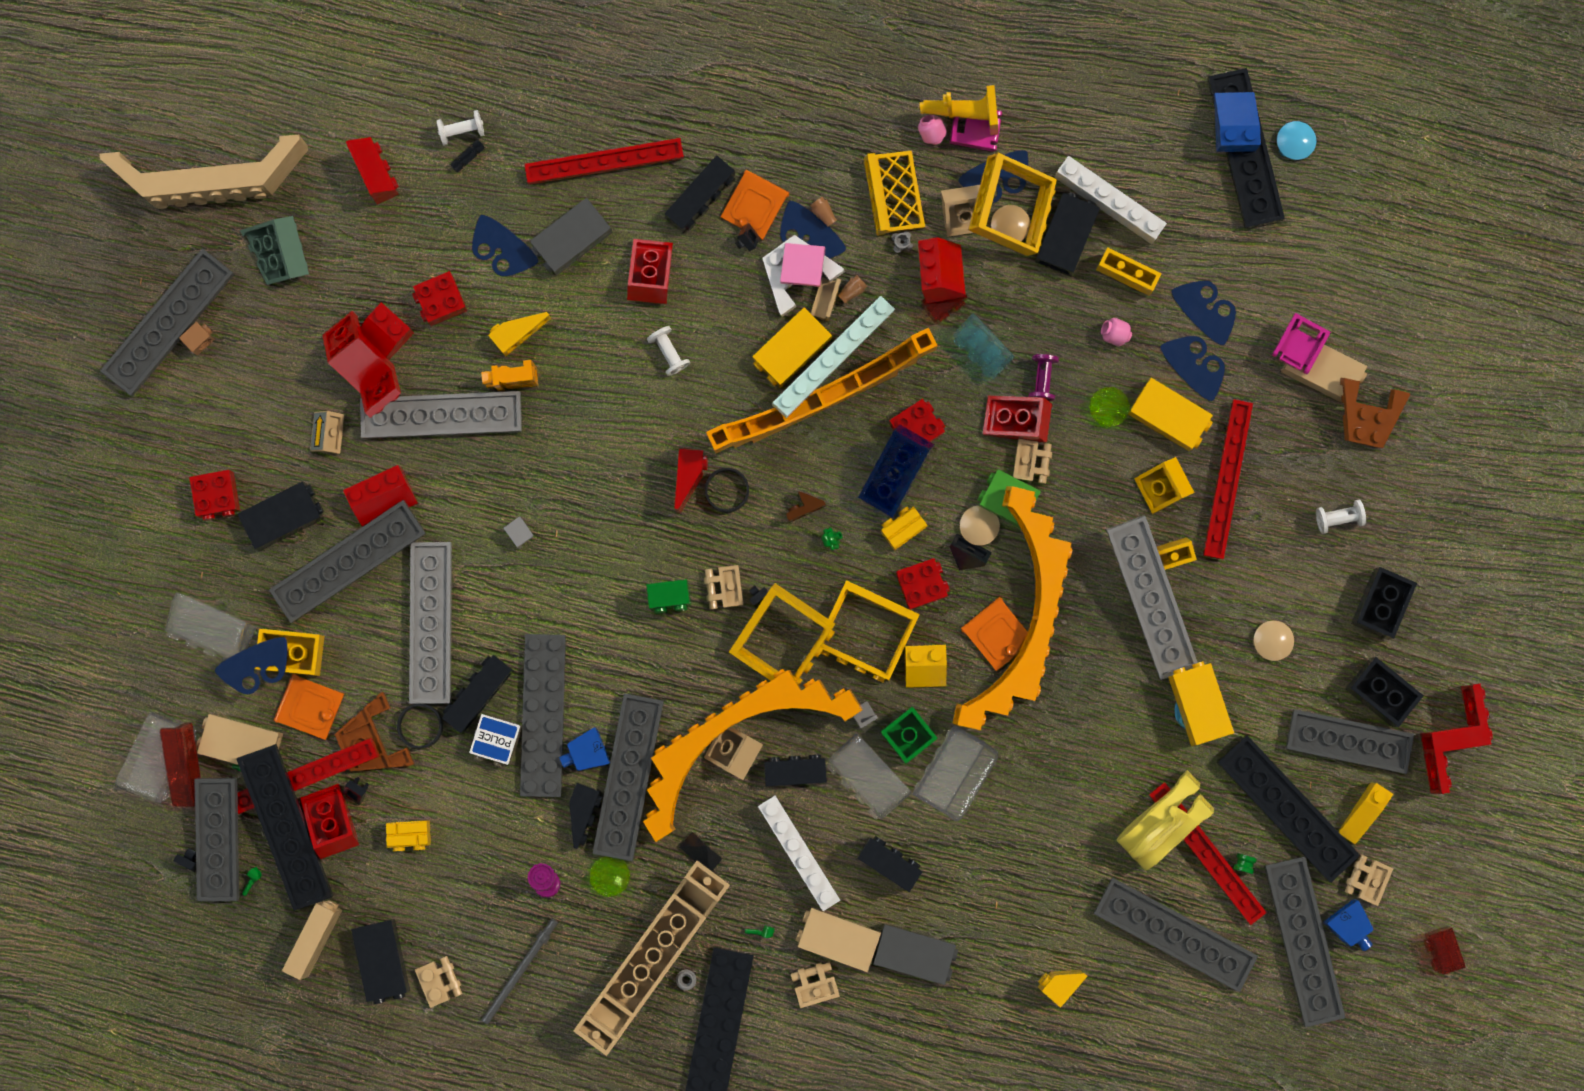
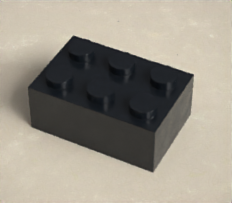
M1382 567L1373 569L1351 624L1384 639H1394L1417 583Z
M1377 657L1369 658L1345 688V690L1392 728L1399 727L1424 696Z
M869 836L858 853L857 859L910 893L923 872L919 869L921 865L911 858L906 861L902 858L904 854L894 847L889 850L885 847L886 842L879 837L871 838Z

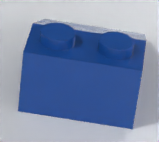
M1214 93L1216 152L1256 151L1261 145L1255 93Z

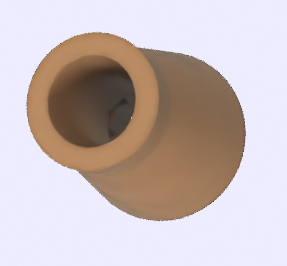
M823 196L810 205L812 208L811 212L824 222L827 227L837 221L827 199L825 200Z
M856 275L854 278L851 277L838 296L846 304L851 299L865 292L864 289L868 286Z

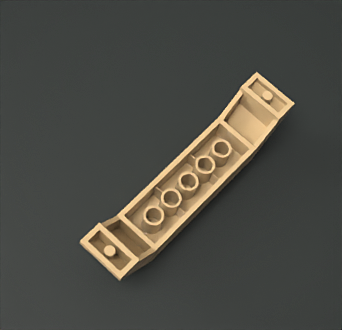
M299 134L279 136L277 145L261 162L140 173L131 166V162L120 152L100 154V159L155 208L164 209L168 207L167 205L184 207L187 206V203L204 205L207 204V201L224 203L228 199H234L235 201H244L248 197L264 199L266 196L273 195L308 151V145Z
M696 861L573 1032L607 1056L729 888L730 884L699 861Z

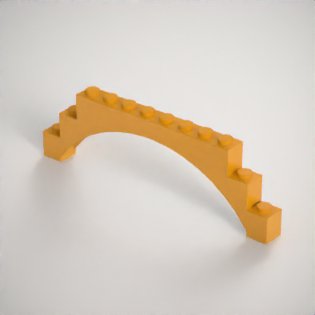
M926 328L910 336L901 344L864 366L816 389L787 418L776 408H772L748 418L727 424L724 423L707 431V437L715 454L731 446L737 448L750 441L753 443L758 442L896 377L899 371L916 364L919 358L936 351L938 345L930 329Z
M1007 486L1002 504L1003 507L1008 508L1016 519L1030 549L1035 573V604L1032 621L1019 653L1003 675L977 697L962 705L956 704L952 723L959 726L981 730V726H984L986 721L985 710L1008 716L1013 708L1012 696L1036 701V697L1039 696L1041 691L1039 683L1045 673L1044 661L1050 651L1048 644L1054 634L1053 622L1059 612L1057 604L1063 594L1062 582L1067 576L1068 568L1066 565L1072 555L1071 542L1049 537V534L1054 529L1053 517L1031 512L1036 502L1035 492Z
M781 669L773 675L775 679L770 682L764 680L756 685L757 690L753 693L747 691L739 696L740 701L736 704L730 702L722 707V713L718 715L716 713L711 714L705 718L706 723L699 726L697 723L689 728V734L682 737L680 734L672 739V745L665 748L663 745L655 750V756L651 757L664 779L662 780L658 777L650 783L652 787L648 788L647 791L660 811H657L655 808L646 814L647 819L643 821L655 842L676 830L673 826L674 813L683 782L703 750L725 730L759 713L789 708L824 711L840 716L844 721H847L863 710L850 689L845 691L843 688L835 693V699H832L820 679L816 682L814 679H811L803 685L805 689L802 690L792 672Z

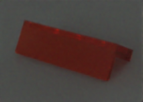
M185 722L176 728H161L160 734L172 806L194 807L195 779L201 778L192 722Z

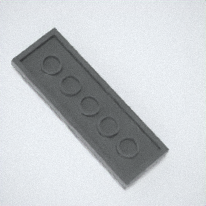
M1293 709L1285 749L1407 774L1414 734Z
M196 778L197 901H238L237 778Z

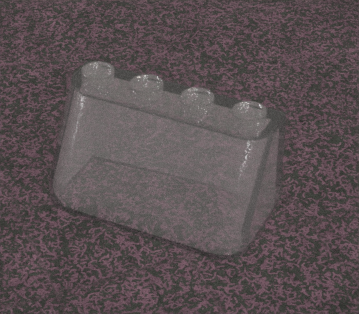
M176 592L172 599L164 631L168 632L166 636L178 641L179 638L186 640V645L195 649L197 646L204 648V653L213 657L215 654L222 656L221 660L225 661L248 648L257 626L185 594Z
M151 712L146 718L116 779L115 787L157 804H161L162 801L164 802L169 795L168 788L170 784L174 783L177 779V770L180 764L182 765L188 754L186 751L188 747L192 746L196 740L195 733L197 730L162 713Z
M953 725L947 732L942 745L936 750L932 762L926 767L923 777L916 784L912 795L955 821L961 820L996 763L998 751L986 742Z
M857 733L826 760L828 763L826 767L833 775L838 773L841 776L842 780L840 782L847 790L852 788L855 791L856 795L854 797L861 805L866 803L869 806L868 812L875 820L878 818L883 820L912 793Z

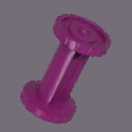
M1047 354L1033 355L1032 360L1038 362L1035 392H1030L1028 397H1040L1048 401H1054L1055 395L1049 393L1052 364L1058 363L1059 357Z
M539 863L534 865L528 872V882L539 896L550 898L560 890V878L549 865Z

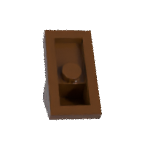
M798 491L803 506L795 505L789 508L786 517L788 522L791 523L826 507L825 501Z

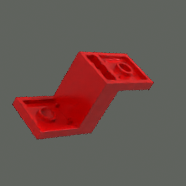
M351 311L322 335L327 362L361 394L364 412L367 416L371 418L373 415L379 414L388 403L395 401L399 397L401 391L394 364L362 334L358 315Z
M1481 683L1461 686L1468 726L1420 733L1431 794L1450 793L1449 788H1451L1452 783L1450 777L1447 776L1446 768L1448 767V761L1443 752L1492 745L1493 733L1491 728L1488 727L1489 712L1484 705L1486 695L1484 688L1481 687Z

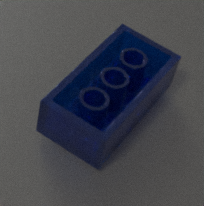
M899 425L893 431L858 498L893 518L903 504L935 444Z

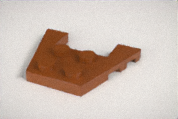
M1340 378V385L1343 386L1341 401L1344 403L1345 415H1343L1345 441L1383 448L1410 393L1391 389L1387 409L1357 403L1360 381Z
M385 692L378 694L372 702L368 703L362 711L335 733L341 750L372 738L378 751L379 757L349 769L350 771L415 765L408 748L388 756L372 717L391 709Z

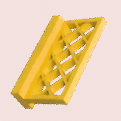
M912 151L875 155V153L867 154L863 160L877 236L891 232L925 228ZM899 157L908 158L909 165L906 169L896 163ZM885 159L891 163V166L885 171L879 166L878 160ZM893 166L903 172L898 180L888 173ZM904 174L912 180L909 188L900 182ZM885 176L895 183L890 191L882 184ZM896 185L906 191L901 199L892 193ZM908 193L915 198L913 207L903 201ZM888 196H891L898 202L894 209L886 205L885 200ZM900 204L909 210L905 218L895 212ZM911 212L918 217L919 224H911L906 220ZM892 214L902 221L897 227H890L889 218Z

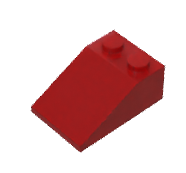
M633 239L627 300L667 304L673 243Z
M382 302L360 326L362 334L389 360L414 334L411 328Z
M988 396L983 435L1047 443L1052 403L1040 397Z
M679 449L674 507L678 514H681L702 479L704 470H708V459L703 450Z
M339 784L300 798L313 849L320 859L359 845L356 830Z

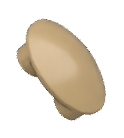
M1006 205L994 213L991 220L992 229L1019 241H1022L1028 235L1030 218L1022 208L1015 205Z
M979 506L971 507L964 512L960 519V533L966 541L973 545H987L998 535L1000 523L997 515Z
M1267 621L1256 630L1253 645L1263 658L1278 661L1291 653L1294 646V636L1286 624L1280 621Z

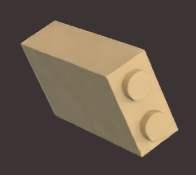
M1326 345L1323 346L1307 375L1303 373L1306 368L1304 365L1299 371L1285 363L1281 370V373L1341 403L1343 386L1340 385V378L1360 381V384H1362L1367 375L1365 372L1366 365Z
M208 714V717H205L203 721V735L199 737L196 748L198 749V754L238 764L236 758L273 744H277L279 749L283 733Z
M331 900L315 904L282 969L283 972L298 980L309 977L342 912V909L338 908L339 904Z
M811 907L810 911L806 910L802 922H805L804 929H799L795 940L799 942L798 947L868 972L881 932Z

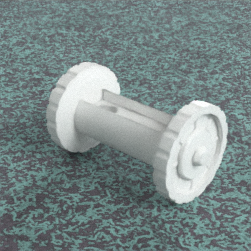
M478 110L474 111V119L444 126L441 119L437 120L438 134L441 137L443 146L448 145L447 137L478 130L480 136H485L483 120H481Z
M670 326L657 330L647 338L649 343L656 342L670 365V368L666 370L667 376L674 375L690 365L689 359L681 361L667 335L672 330Z
M1355 500L1353 507L1330 512H1325L1322 507L1317 508L1316 520L1320 532L1326 534L1328 527L1357 521L1359 526H1365L1366 514L1361 500Z

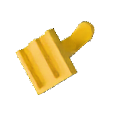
M995 85L987 86L986 95L981 100H951V92H947V94H943V100H923V102H920L921 114L949 116L951 119L953 117L988 120L990 135L998 134Z

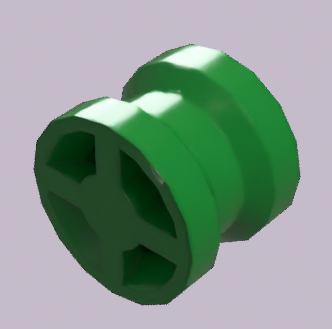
M1237 853L1236 858L1238 860L1234 864L1233 869L1253 874V865L1256 863L1257 858Z

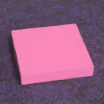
M785 243L780 282L782 284L820 287L825 247Z

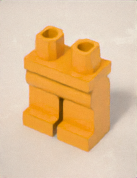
M532 360L523 361V366L510 368L508 366L498 367L495 365L491 366L492 371L481 372L483 385H486V388L495 387L499 392L505 391V388L516 389L538 386L537 367Z

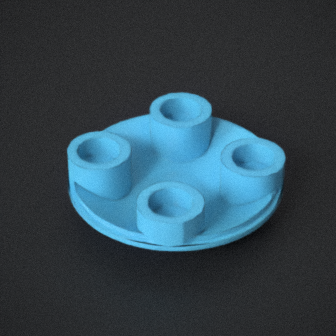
M1300 121L1285 124L1277 135L1279 153L1292 160H1301L1309 157L1316 146V135L1313 129Z

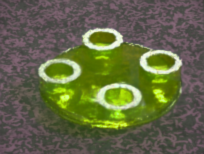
M1105 387L1098 390L1092 396L1089 409L1091 416L1098 424L1113 427L1126 419L1130 406L1126 395L1116 387Z
M604 856L593 864L589 881L597 893L613 897L621 894L627 888L630 881V871L622 859Z

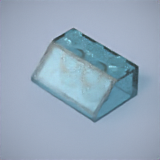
M974 313L969 316L953 335L955 338L953 340L960 349L964 348L968 352V358L973 363L977 362L982 367V373L988 378L991 376L993 380L1012 363L1015 357Z

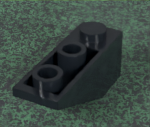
M576 783L569 801L573 848L579 849L580 845H585L588 837L585 834L588 826H592L595 815H592L595 807L599 808L603 798L600 796L601 791L581 783Z

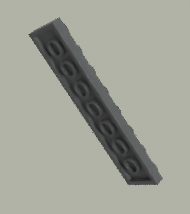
M202 248L100 371L133 397L180 341L179 337L195 323L235 274Z
M402 500L269 589L289 622L294 623L408 547L411 543L426 535V532L407 503Z
M525 634L520 796L562 797V763L559 757L563 755L566 635Z
M624 693L593 854L633 861L652 766L651 757L654 756L664 701Z
M1305 856L1264 865L1304 1027L1344 1019L1345 1014Z
M1111 878L1093 912L1098 917L1238 992L1241 991L1258 958V955L1114 878Z

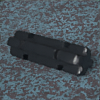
M476 140L472 147L469 146L458 156V160L455 159L450 164L453 170L456 172L461 171L463 165L466 166L477 156V153L484 150V145L479 140Z

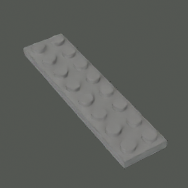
M520 391L399 396L395 401L388 403L379 414H375L371 418L365 414L362 398H360L362 439L522 432Z
M1142 515L1106 529L1159 679L1162 680L1174 675V670L1185 667V670L1193 668L1192 665L1198 662L1146 516Z
M413 542L410 544L409 704L451 703L452 542Z

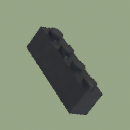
M716 155L664 213L665 219L682 233L686 230L690 231L696 224L695 220L699 216H704L709 210L708 205L720 198L722 195L721 191L725 186L729 187L734 182L735 170Z
M496 655L488 656L482 662L483 668L480 672H475L468 680L470 684L467 688L463 687L457 693L456 698L458 699L454 704L450 703L443 711L445 715L442 719L459 733H465L515 671Z

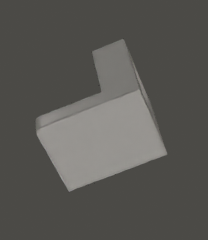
M520 516L504 527V530L518 549H521L522 545L533 537L532 532Z
M868 701L861 704L863 710L853 716L860 729L878 718Z

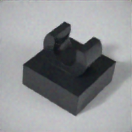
M750 223L742 226L737 236L739 240L735 241V244L739 249L745 246L748 251L756 249L760 237Z
M754 585L749 592L753 596L750 602L756 609L768 593V590L764 587L759 591Z
M359 777L355 778L354 781L349 780L343 791V795L358 805L364 800L369 786L368 783L363 787L357 785L360 780Z
M188 848L184 857L179 854L176 855L173 860L175 863L194 873L196 871V863L193 862L196 858V851Z

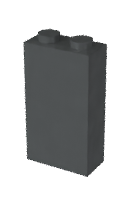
M585 198L530 241L533 247L530 249L537 258L542 257L545 261L543 266L549 273L553 271L557 276L613 232L591 202Z
M884 923L873 964L945 985L946 981L951 979L953 969H950L951 961L956 960L958 949H955L956 945L954 943Z

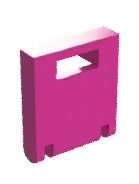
M997 110V117H1002V111ZM953 117L949 144L993 152L997 151V146L990 143H998L1001 119L998 118V134L990 135L988 120L966 118L964 133H958L959 117Z
M1295 313L1271 356L1276 357L1278 352H1280L1279 360L1299 371L1303 365L1306 366L1303 373L1307 375L1331 332ZM1303 324L1318 333L1313 338L1298 330V328Z

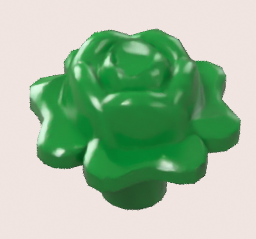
M831 527L824 529V534L821 538L824 546L832 551L839 549L838 544H840L839 540L843 538L840 531H833Z

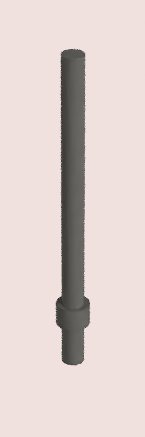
M551 918L544 930H541L536 936L537 940L482 1018L484 1023L489 1024L543 944L549 941L551 938L550 934L558 924L557 920Z

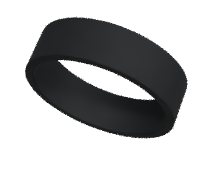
M721 468L714 471L708 477L705 484V495L707 501L714 509L724 513H731L739 510L746 503L749 496V485L747 479L740 471L733 468ZM725 471L734 472L741 476L747 487L743 502L732 509H722L715 506L710 501L707 492L711 479L718 473Z
M426 704L411 705L404 709L398 718V735L410 747H430L442 735V717L432 706ZM418 706L431 709L439 720L437 736L432 742L424 746H416L409 743L401 730V723L405 714L410 709Z

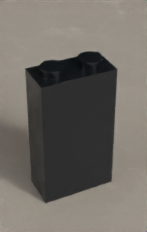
M1063 193L1035 263L1072 277L1100 207L1096 206L1097 204L1093 201L1078 199V196L1073 193Z
M302 481L238 513L240 521L255 550L261 551L324 519L322 515L324 510L319 502L316 503L313 497L316 494L311 484L307 485V483Z
M395 919L351 929L366 1002L373 1001L374 1005L386 1002L385 998L393 996V1000L406 997L405 993L410 991Z

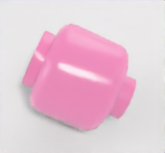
M926 115L918 124V130L924 143L937 145L946 136V128L939 116Z
M1113 317L1106 320L1101 328V335L1104 341L1118 347L1129 342L1132 337L1129 323Z

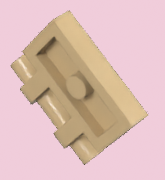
M1018 439L1013 477L1018 480L1032 482L1035 474L1039 475L1038 483L1046 484L1047 477L1050 474L1048 467L1049 460L1052 459V444L1044 443L1043 450H1037V441ZM1036 457L1042 458L1040 468L1035 467Z
M738 565L719 567V576H713V569L705 570L704 584L707 585L708 593L706 601L709 602L710 610L718 609L717 601L719 600L723 601V608L743 606ZM720 582L721 594H716L714 583Z
M1360 854L1358 860L1353 864L1354 870L1351 877L1346 881L1347 887L1344 892L1352 895L1354 889L1357 888L1360 890L1357 898L1378 906L1394 868L1372 860L1369 867L1365 865L1368 857ZM1362 871L1367 873L1363 884L1358 882Z
M447 956L440 959L443 967L438 968L434 961L415 969L430 1008L450 1000L448 994L450 990L453 991L455 997L463 994L460 989L461 983L456 979L453 971L454 966L449 962ZM445 973L450 984L444 985L440 974Z
M830 962L825 964L818 963L815 967L805 970L801 968L798 969V972L791 974L793 982L801 980L802 986L795 987L800 1008L840 997L834 976L825 977L824 972L832 970ZM819 975L820 980L808 983L807 977Z

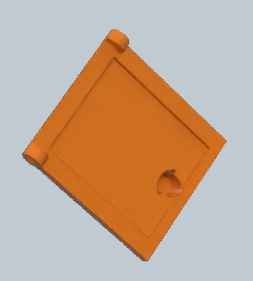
M746 169L721 218L741 229L743 225L750 223L760 239L763 240L785 199L789 197L790 192Z
M1000 597L961 628L962 632L969 637L996 671L1019 653L1028 633Z
M292 673L273 721L326 740L344 693Z

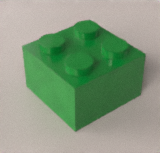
M687 579L646 584L649 609L654 611L655 614L668 613L667 609H674L676 612L687 611V607H691L690 589Z
M913 706L880 732L905 764L938 739Z

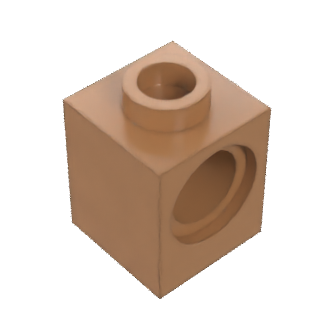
M195 322L179 337L197 356L215 340L210 335L213 331L205 323L200 325L198 322Z

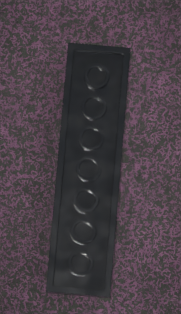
M1247 68L1212 75L1207 78L1213 104L1214 93L1253 92ZM1260 117L1261 145L1256 151L1226 152L1245 229L1285 219Z
M1245 735L1216 762L1329 883H1332L1360 856L1248 735Z
M277 744L236 758L293 910L295 911L332 898L334 895L320 858L313 849L308 826Z
M718 947L713 949L685 1091H727L754 957L753 954Z

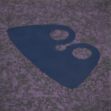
M1026 150L1004 154L1028 166V152ZM986 162L964 173L958 179L959 183L963 187L980 185ZM1003 169L1000 171L999 178L1003 179L1002 185L1007 192L1019 193L1024 189L1027 180ZM1011 177H1017L1020 180V186L1017 189H1011L1008 186V180ZM999 184L996 187L997 196L993 199L992 203L997 202L1002 196V189Z
M788 202L781 223L780 236L783 242L787 241V231L794 229L798 232V238L803 240L804 235L810 236V240L805 241L807 244L825 247V256L829 259L846 250V246L830 227H827L815 214L797 202Z
M480 215L473 236V254L481 260H488L495 254V250L500 248L502 253L497 255L492 262V267L496 274L500 276L514 275L538 263V259L531 249L515 234L491 217ZM482 243L490 246V252L485 256L478 253V247ZM501 259H506L509 262L508 270L500 271L497 268V262Z
M1210 281L1192 282L1172 289L1171 292L1175 301L1191 321L1214 342L1225 345L1234 325L1235 306L1228 300H1219L1214 304L1213 309H1207V304L1212 303L1218 295L1217 287ZM1210 286L1213 289L1212 297L1204 298L1201 295L1202 287ZM1226 304L1230 307L1231 311L1228 316L1224 317L1218 313L1220 305Z
M1197 336L1182 337L1163 343L1161 345L1162 353L1174 370L1199 395L1208 401H1213L1224 376L1225 365L1222 359L1218 356L1210 355L1203 360L1202 365H1197L1196 359L1202 358L1207 352L1205 341ZM1197 341L1201 343L1202 351L1200 353L1194 354L1191 352L1190 344ZM1210 360H1216L1219 363L1220 367L1217 372H1210L1207 369V363Z
M284 637L274 638L249 647L220 663L216 667L215 673L229 686L247 695L257 691L260 685V679L254 673L255 667H260V674L264 681L268 683L278 682L284 676L286 669L287 639ZM272 665L276 666L279 670L278 676L273 679L266 675V669ZM248 676L255 680V686L249 690L245 689L242 685L243 679Z

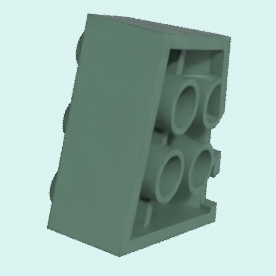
M293 216L270 220L240 230L242 236H247L250 242L248 245L250 252H255L258 258L257 266L267 285L309 274Z

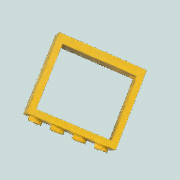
M1001 153L988 156L968 230L1025 256L1037 254L1039 247L1042 246L1041 239L1046 230V220L1051 211V201L1055 194L1054 189L1057 179ZM1001 169L1040 186L1025 243L986 226Z
M846 580L828 618L829 620L834 622L847 593L850 592L910 620L886 673L829 647L824 642L821 645L824 647L821 654L829 657L831 654L837 657V662L846 666L848 663L855 665L854 670L863 674L866 671L874 674L872 678L884 683V680H890L920 614Z
M775 583L760 603L729 653L770 681L775 679L773 675L778 671L743 646L775 597L778 596L825 628L794 674L795 679L800 685L803 681L800 678L803 672L807 674L813 666L811 662L813 657L818 658L824 650V647L821 646L825 640L829 642L835 631L832 629L835 623Z

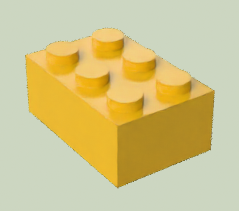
M259 629L257 644L279 637L287 639L285 673L320 676L325 636ZM273 665L266 669V671L279 672L278 668Z

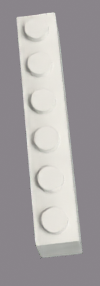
M1070 156L1066 158L1054 177L1086 200L1095 202L1096 206L1100 207L1102 211L1151 245L1167 224Z
M776 795L760 804L758 808L822 911L839 902L840 898Z

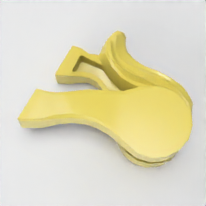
M1188 770L1179 777L1176 785L1166 795L1138 816L1117 838V842L1145 871L1155 866L1193 829L1214 813L1213 806L1201 794L1194 800L1187 813L1177 808L1187 796L1194 795L1200 789L1201 783Z

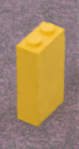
M804 307L752 356L753 365L759 372L764 371L768 375L767 380L774 387L778 385L781 388L832 339V335Z
M1153 378L1148 380L1128 413L1131 417L1187 451H1191L1193 447L1195 449L1198 448L1202 441L1201 434L1203 431L1207 432L1213 423L1210 420L1213 416L1211 413Z
M1204 661L1193 664V669L1187 671L1185 667L1174 670V675L1168 677L1191 746L1234 734L1211 663L1205 665Z

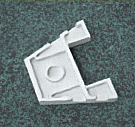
M793 235L762 258L781 317L796 308L795 303L785 291L793 284H782L780 282L785 243L809 245L796 235ZM824 255L822 272L832 282L845 271L840 265Z

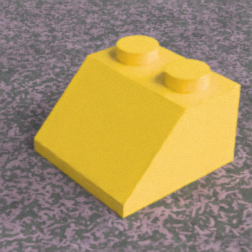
M1176 457L1134 478L1152 514L1195 493Z
M946 645L904 647L906 688L946 686Z
M1081 970L1052 971L1049 974L1045 973L1039 979L1038 983L1040 985L1038 988L1061 1008L1087 978V975Z

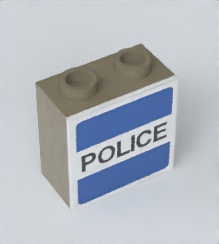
M481 714L469 753L474 754V759L485 762L486 758L494 760L493 764L505 768L506 764L511 765L522 726Z

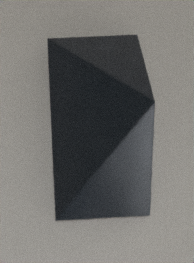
M959 534L955 535L950 545V550L959 570L984 567L992 553L979 545L969 543Z
M693 832L679 846L695 862L699 861L711 871L723 859Z

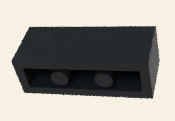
M821 754L809 755V759L802 760L801 756H788L789 760L781 761L780 757L768 758V762H764L766 787L827 783L825 758H821Z

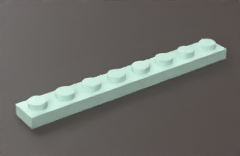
M880 296L772 405L787 418L895 309Z

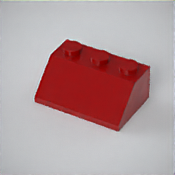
M371 137L346 141L369 194L378 205L399 195L396 190L399 188L395 177L391 178L388 173L391 168L387 160H382L380 154L383 151L379 143H374Z
M938 237L919 240L921 285L926 303L966 297L961 245Z
M399 465L343 490L352 511L362 527L402 500L407 503L409 508L418 504L403 468Z

